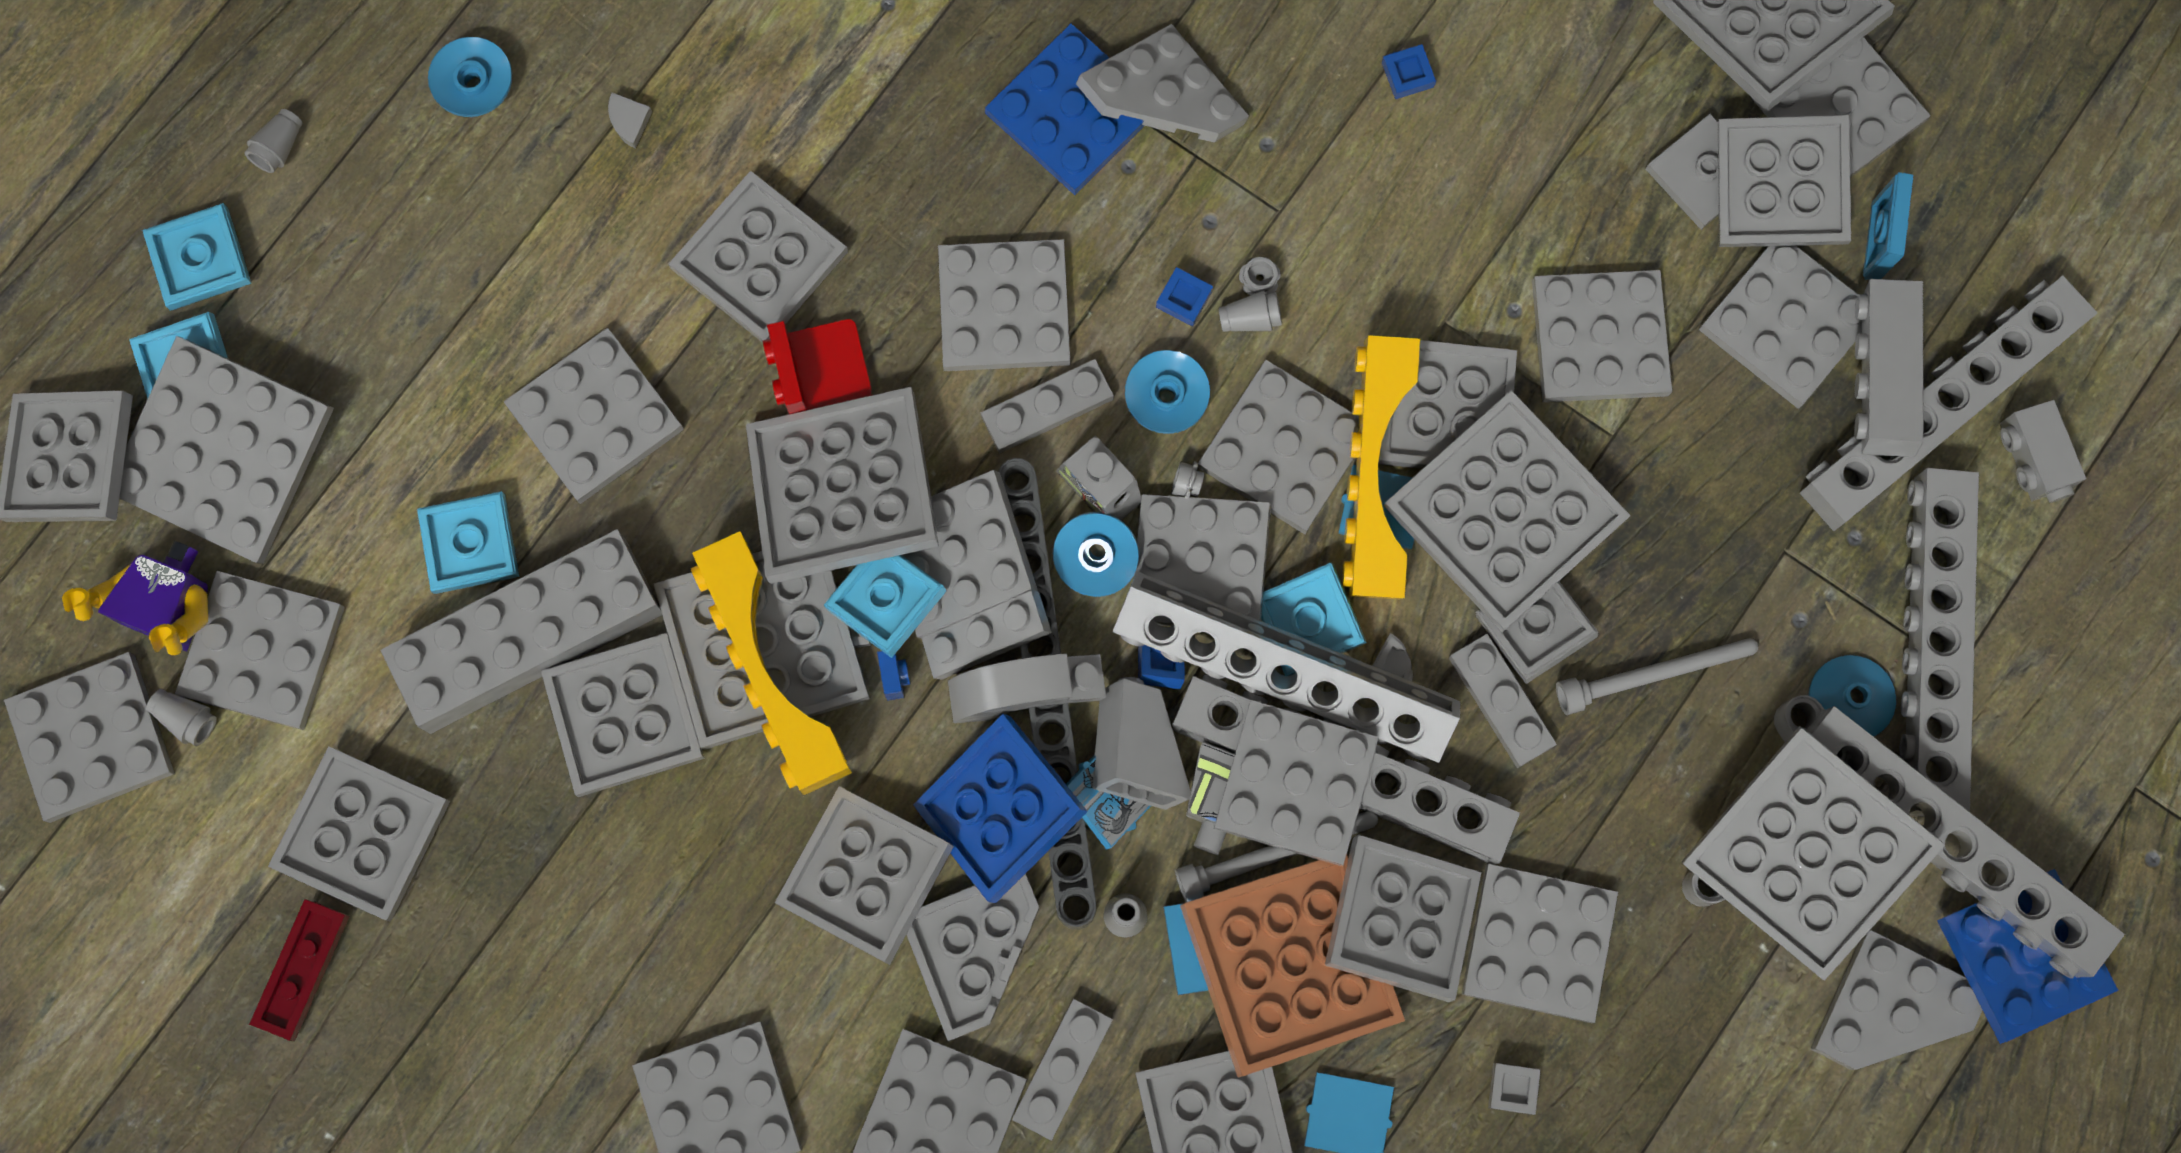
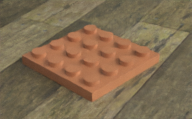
M1347 854L1343 866L1318 860L1180 905L1238 1078L1405 1021L1392 985L1325 965L1348 863Z

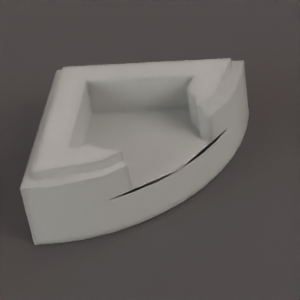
M611 93L608 105L610 121L620 138L626 144L636 149L652 114L651 108Z
M1390 633L1372 666L1412 682L1413 671L1409 654L1404 644Z

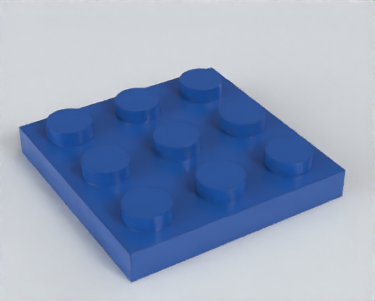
M1070 24L985 107V114L1071 193L1076 195L1144 125H1142L1141 119L1120 115L1118 119L1101 115L1076 85L1080 74L1106 61L1109 57L1074 25Z
M1002 714L913 804L936 836L954 846L950 854L984 898L992 903H997L1088 812L1012 717Z
M2055 869L2046 872L2063 885ZM2023 890L2018 897V905L2024 913L2028 914L2032 908V899ZM1977 903L1937 920L2000 1044L2119 991L2104 963L2094 977L2074 976V978H2069L2061 974L2049 963L2052 958L2039 947L2034 950L2024 945L2013 935V932L2016 930L2003 919L1997 921L1989 917L1978 908ZM2059 919L2055 925V935L2063 943L2067 939L2069 931L2066 923Z

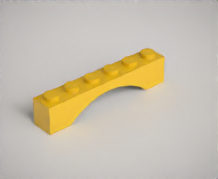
M1368 335L1364 340V346L1356 347L1355 372H1362L1361 389H1354L1352 415H1359V431L1351 432L1350 458H1357L1356 475H1349L1347 485V500L1354 501L1353 518H1346L1344 542L1352 544L1351 561H1344L1342 569L1343 587H1349V596L1398 600L1405 598L1407 554L1394 537L1384 515L1378 486V461L1381 442L1391 416L1403 397L1418 382L1420 339Z
M741 531L693 552L692 554L697 566L690 568L700 591L703 592L709 589L715 602L714 605L708 607L717 629L720 631L726 628L733 643L726 646L727 652L736 670L744 667L750 683L743 685L753 708L756 709L762 706L768 722L761 726L771 748L773 749L778 746L781 748L786 762L779 764L789 788L798 786L800 792L806 795L851 774V769L831 728L808 717L792 705L778 690L766 670L759 649L756 628L757 602L763 577Z

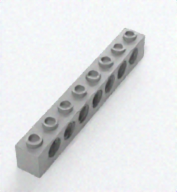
M2063 275L2051 285L2044 279L2024 296L2029 301L2024 308L2019 311L2014 305L1993 321L1998 327L1995 332L1987 336L1982 330L1962 347L1968 353L1958 362L1951 356L1931 373L1936 380L1927 388L1923 386V443L1915 457L1890 456V460H1884L1878 455L1862 454V439H1855L1854 436L1837 450L1842 458L1835 464L1830 466L1825 460L1805 476L1810 484L1800 494L1833 531L1846 523L2097 314V311ZM2032 315L2043 320L2045 330L2038 328L2034 324ZM2001 341L2008 342L2013 347L2015 356L2007 354L2002 349ZM1970 366L1976 367L1982 372L1984 382L1973 378L1970 373ZM1938 392L1946 393L1951 398L1953 408L1946 407L1940 402ZM1845 469L1851 470L1857 475L1859 479L1858 487L1852 486L1845 481L1843 476Z
M1926 468L1910 482L1907 493L1908 504L1913 506V521L1909 523L1906 532V544L1912 548L1911 564H1908L1905 572V587L1910 589V606H1907L1905 609L1903 626L1904 630L1909 632V648H1906L1903 654L1902 670L1904 674H1908L1907 691H1904L1901 699V714L1903 717H1906V734H1903L1901 737L1899 754L1902 760H1905L1907 764L1970 812L1979 472ZM1934 508H1939L1946 513L1948 517L1947 525L1940 524L1935 519L1933 514ZM1933 549H1937L1945 555L1947 560L1946 567H1941L1934 562L1932 557ZM1932 591H1936L1944 597L1946 603L1944 610L1937 608L1932 603ZM1931 633H1935L1942 638L1944 642L1943 652H1938L1931 646L1929 640ZM1930 675L1937 677L1942 682V695H1937L1931 691L1928 685ZM1929 718L1935 719L1941 725L1942 735L1940 739L1933 737L1927 729ZM1928 761L1934 762L1940 769L1941 777L1938 782L1931 780L1926 773ZM1915 805L1911 807L1909 811L1910 816L1924 817V813L1919 807Z
M1137 571L1113 629L1114 633L1119 634L1129 644L1135 646L1147 645L1161 651V654L1171 661L1179 663L1189 662L1201 667L1203 672L1211 677L1218 679L1226 677L1241 683L1251 693L1257 695L1269 694L1281 699L1286 706L1293 710H1308L1323 716L1326 722L1343 727L1348 726L1363 733L1379 737L1377 743L1386 744L1388 742L1403 748L1408 755L1418 760L1430 759L1439 763L1460 719V701ZM1156 616H1166L1172 620L1174 625L1162 627L1153 618ZM1206 632L1215 641L1212 643H1201L1194 637V634ZM1245 648L1252 651L1255 657L1249 660L1241 659L1234 651ZM1280 665H1288L1296 673L1284 676L1279 674L1275 668ZM1327 681L1334 684L1337 689L1331 692H1324L1319 690L1316 684ZM1361 698H1370L1377 705L1372 708H1363L1356 701ZM1403 714H1410L1416 717L1418 721L1413 724H1403L1397 720V717Z
M1205 674L1202 679L1193 676L1174 720L1172 730L1235 755L1250 701L1253 700L1267 704L1268 701L1261 696L1244 691L1242 696L1226 690L1228 684L1218 678ZM1219 706H1228L1235 712L1236 722L1231 726H1220L1213 720L1212 711ZM1284 708V710H1288V711H1291V712H1295V713L1301 714V713H1299V712H1297V711H1294V710H1291V709H1288V708ZM1378 745L1376 746L1359 809L1365 812H1373L1384 820L1489 864L1496 865L1501 862L1520 814L1510 809L1512 804L1510 801L1491 793H1487L1485 798L1469 792L1471 786L1462 780L1446 776L1445 781L1429 775V767L1410 759H1405L1404 764L1388 758V750ZM1380 773L1392 775L1397 782L1396 793L1385 795L1379 792L1375 786L1376 775ZM1428 790L1436 796L1438 805L1434 812H1425L1418 807L1416 803L1418 791ZM1469 807L1476 812L1478 825L1475 829H1465L1459 824L1457 820L1459 808Z
M1835 706L1823 710L1808 728L1807 732L1836 756L1840 749L1848 751L1854 762L1852 769L1873 785L1876 777L1882 778L1889 787L1888 798L1907 814H1909L1913 805L1919 807L1925 817L1923 827L1944 844L1949 834H1953L1958 838L1960 852L1956 857L1950 855L1944 846L1931 861L1933 865L1943 872L1941 878L1949 886L1959 892L1966 890L1979 900L1977 906L1982 912L1994 920L2000 921L2003 919L2016 929L2013 935L2020 942L2034 950L2039 947L2052 958L2049 963L2061 974L2069 978H2074V976L2094 977L2125 934ZM1986 862L1990 863L1996 871V880L1992 885L1987 884L1982 877V867ZM2023 890L2032 899V908L2028 914L2024 913L2018 905V897ZM2059 919L2066 923L2069 931L2068 937L2063 943L2055 935V925Z

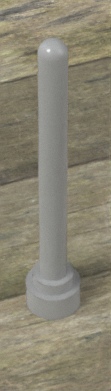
M1747 638L1588 683L1584 679L1578 681L1575 677L1558 681L1556 683L1558 701L1565 715L1581 712L1595 698L1754 655L1758 651V643L1752 638Z
M1370 811L1357 814L1352 835L1375 827L1378 823V816ZM1270 845L1207 868H1203L1202 865L1194 867L1193 864H1189L1175 869V875L1183 898L1187 903L1204 897L1203 892L1209 891L1212 884L1289 858L1298 853Z

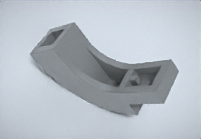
M1056 654L1012 660L970 670L948 680L953 723L990 721L999 718L1002 714L1026 708L1100 701L1106 698L1100 654L1067 657V654Z

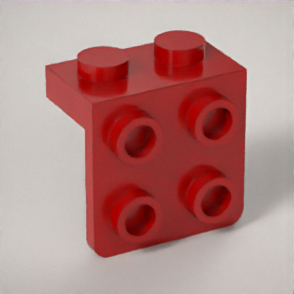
M845 319L788 333L784 321L767 325L770 339L762 340L768 365L776 364L779 379L772 380V386L777 405L785 404L789 414L872 396L857 327L853 320Z

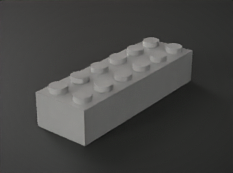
M616 529L380 651L417 727L432 734L541 678L542 670L572 662L661 616L662 612L626 539Z

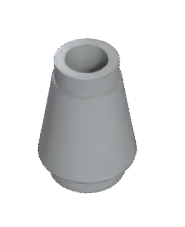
M281 109L277 115L247 141L248 148L245 151V156L251 163L263 171L274 173L277 167H284L303 122L289 110Z
M1263 290L1227 304V306L1219 307L1223 332L1273 331L1272 327L1282 325L1276 292L1266 294V291Z
M163 689L157 690L146 705V710L183 744L191 743L194 746L202 744L213 731L217 720L210 713L209 707Z
M1118 894L1112 897L1105 906L1103 914L1105 925L1116 936L1124 938L1135 936L1146 925V906L1140 898L1133 894ZM1122 905H1128L1129 908L1132 907L1135 911V916L1129 921L1120 919L1118 916L1119 907Z

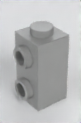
M2055 400L2014 412L2000 423L2002 443L2008 452H2012L2018 467L2016 471L2018 483L2025 492H2028L2031 501L2047 497L2049 503H2053L2075 494L2073 487L2086 480V476Z

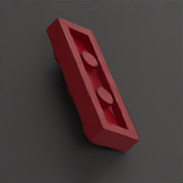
M304 899L249 1025L289 1041L296 1040L350 916Z

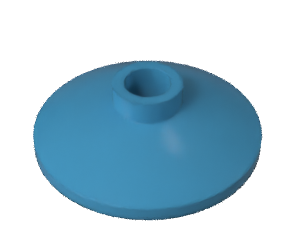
M464 37L446 44L437 52L429 67L428 84L434 99L443 109L457 116L476 117L491 112L504 101L511 88L512 69L507 56L496 44L479 37ZM470 79H480V83L475 87H467Z
M1172 350L1157 351L1144 356L1133 366L1125 384L1126 404L1134 419L1143 427L1163 434L1178 433L1196 424L1205 413L1210 398L1209 381L1200 364L1192 357ZM1163 390H1170L1174 393L1175 398L1171 402H1163L1159 398V393Z
M1089 512L1072 518L1061 528L1053 547V561L1060 578L1071 589L1083 595L1101 597L1118 592L1131 581L1139 562V548L1134 534L1120 519L1101 512ZM1094 544H1100L1104 547L1106 553L1101 557L1094 556L1090 551V547Z
M1855 655L1834 658L1819 668L1810 683L1808 696L1815 698L1825 710L1835 706L1873 737L1882 732L1892 720L1896 708V693L1893 683L1888 674L1878 664L1867 658ZM1853 688L1859 689L1862 692V703H1856L1851 699L1850 692Z

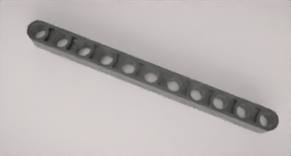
M1013 458L1003 463L998 472L1001 474L1014 518L1019 515H1028L1035 521L1033 528L1019 533L1026 555L1037 558L1041 563L1040 568L1032 574L1040 597L1047 605L1045 613L1052 632L1021 645L1022 659L1031 658L1032 656L1029 654L1028 648L1032 642L1039 639L1046 640L1052 645L1053 650L1050 655L1061 654L1036 473L1034 467L1028 461L1021 458ZM1016 473L1023 474L1029 479L1028 485L1021 490H1012L1005 482L1009 476ZM1068 703L1029 708L1034 746L1052 768L1063 767L1070 773L1072 778L1078 771ZM1056 724L1064 730L1065 736L1060 743L1048 745L1040 738L1041 730L1046 725ZM1081 818L1075 827L1068 831L1048 851L1058 918L1064 926L1077 930L1087 927L1093 921L1096 914V899L1085 821ZM1067 853L1078 855L1083 862L1081 871L1074 876L1062 874L1057 866L1060 857ZM1081 897L1085 899L1089 905L1087 916L1081 920L1068 918L1064 913L1063 907L1069 898Z

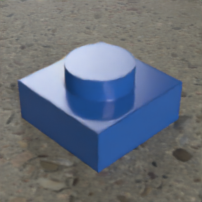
M1423 44L1383 56L1381 63L1395 100L1434 88L1436 79Z
M1176 267L1156 302V308L1193 327L1213 292V286Z
M1147 645L1138 647V678L1143 680L1144 685L1181 689L1185 680L1184 662L1171 661L1164 657L1161 651Z
M883 651L877 652L884 695L887 701L904 698L903 686L910 685L906 659L898 660L896 653L891 658Z

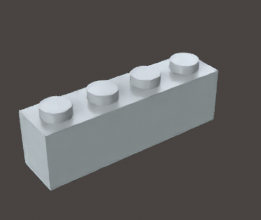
M1870 279L1864 294L1857 295L1855 304L1856 320H1862V333L1857 334L1855 341V358L1862 359V373H1857L1855 379V398L1862 399V413H1857L1855 418V439H1862V454L1915 457L1923 443V281Z

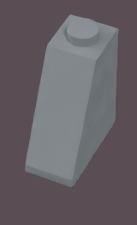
M1135 677L1120 678L1114 684L1106 687V698L1099 701L1095 748L1096 761L1092 789L1164 810L1189 800L1191 790L1161 690L1144 685L1143 680Z

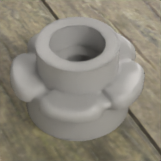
M1264 257L1252 258L1246 265L1241 267L1239 272V281L1244 284L1243 290L1248 295H1253L1263 290L1266 291V294L1275 292L1278 288L1277 280L1281 277L1277 265ZM1261 274L1264 277V279L1262 281H1258L1256 279V276Z
M1193 461L1192 465L1183 462L1179 463L1171 495L1185 497V499H1188L1190 496L1198 497L1204 473L1196 471L1198 467L1196 461Z

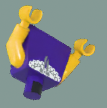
M174 541L163 563L145 555H139L130 565L116 575L90 588L88 591L83 588L67 590L62 596L64 610L71 612L74 609L76 619L87 621L93 615L92 607L99 608L98 613L120 625L149 636L155 652H159L164 646L170 655H178L182 650L187 652L193 635L208 623V585L188 573L198 551Z

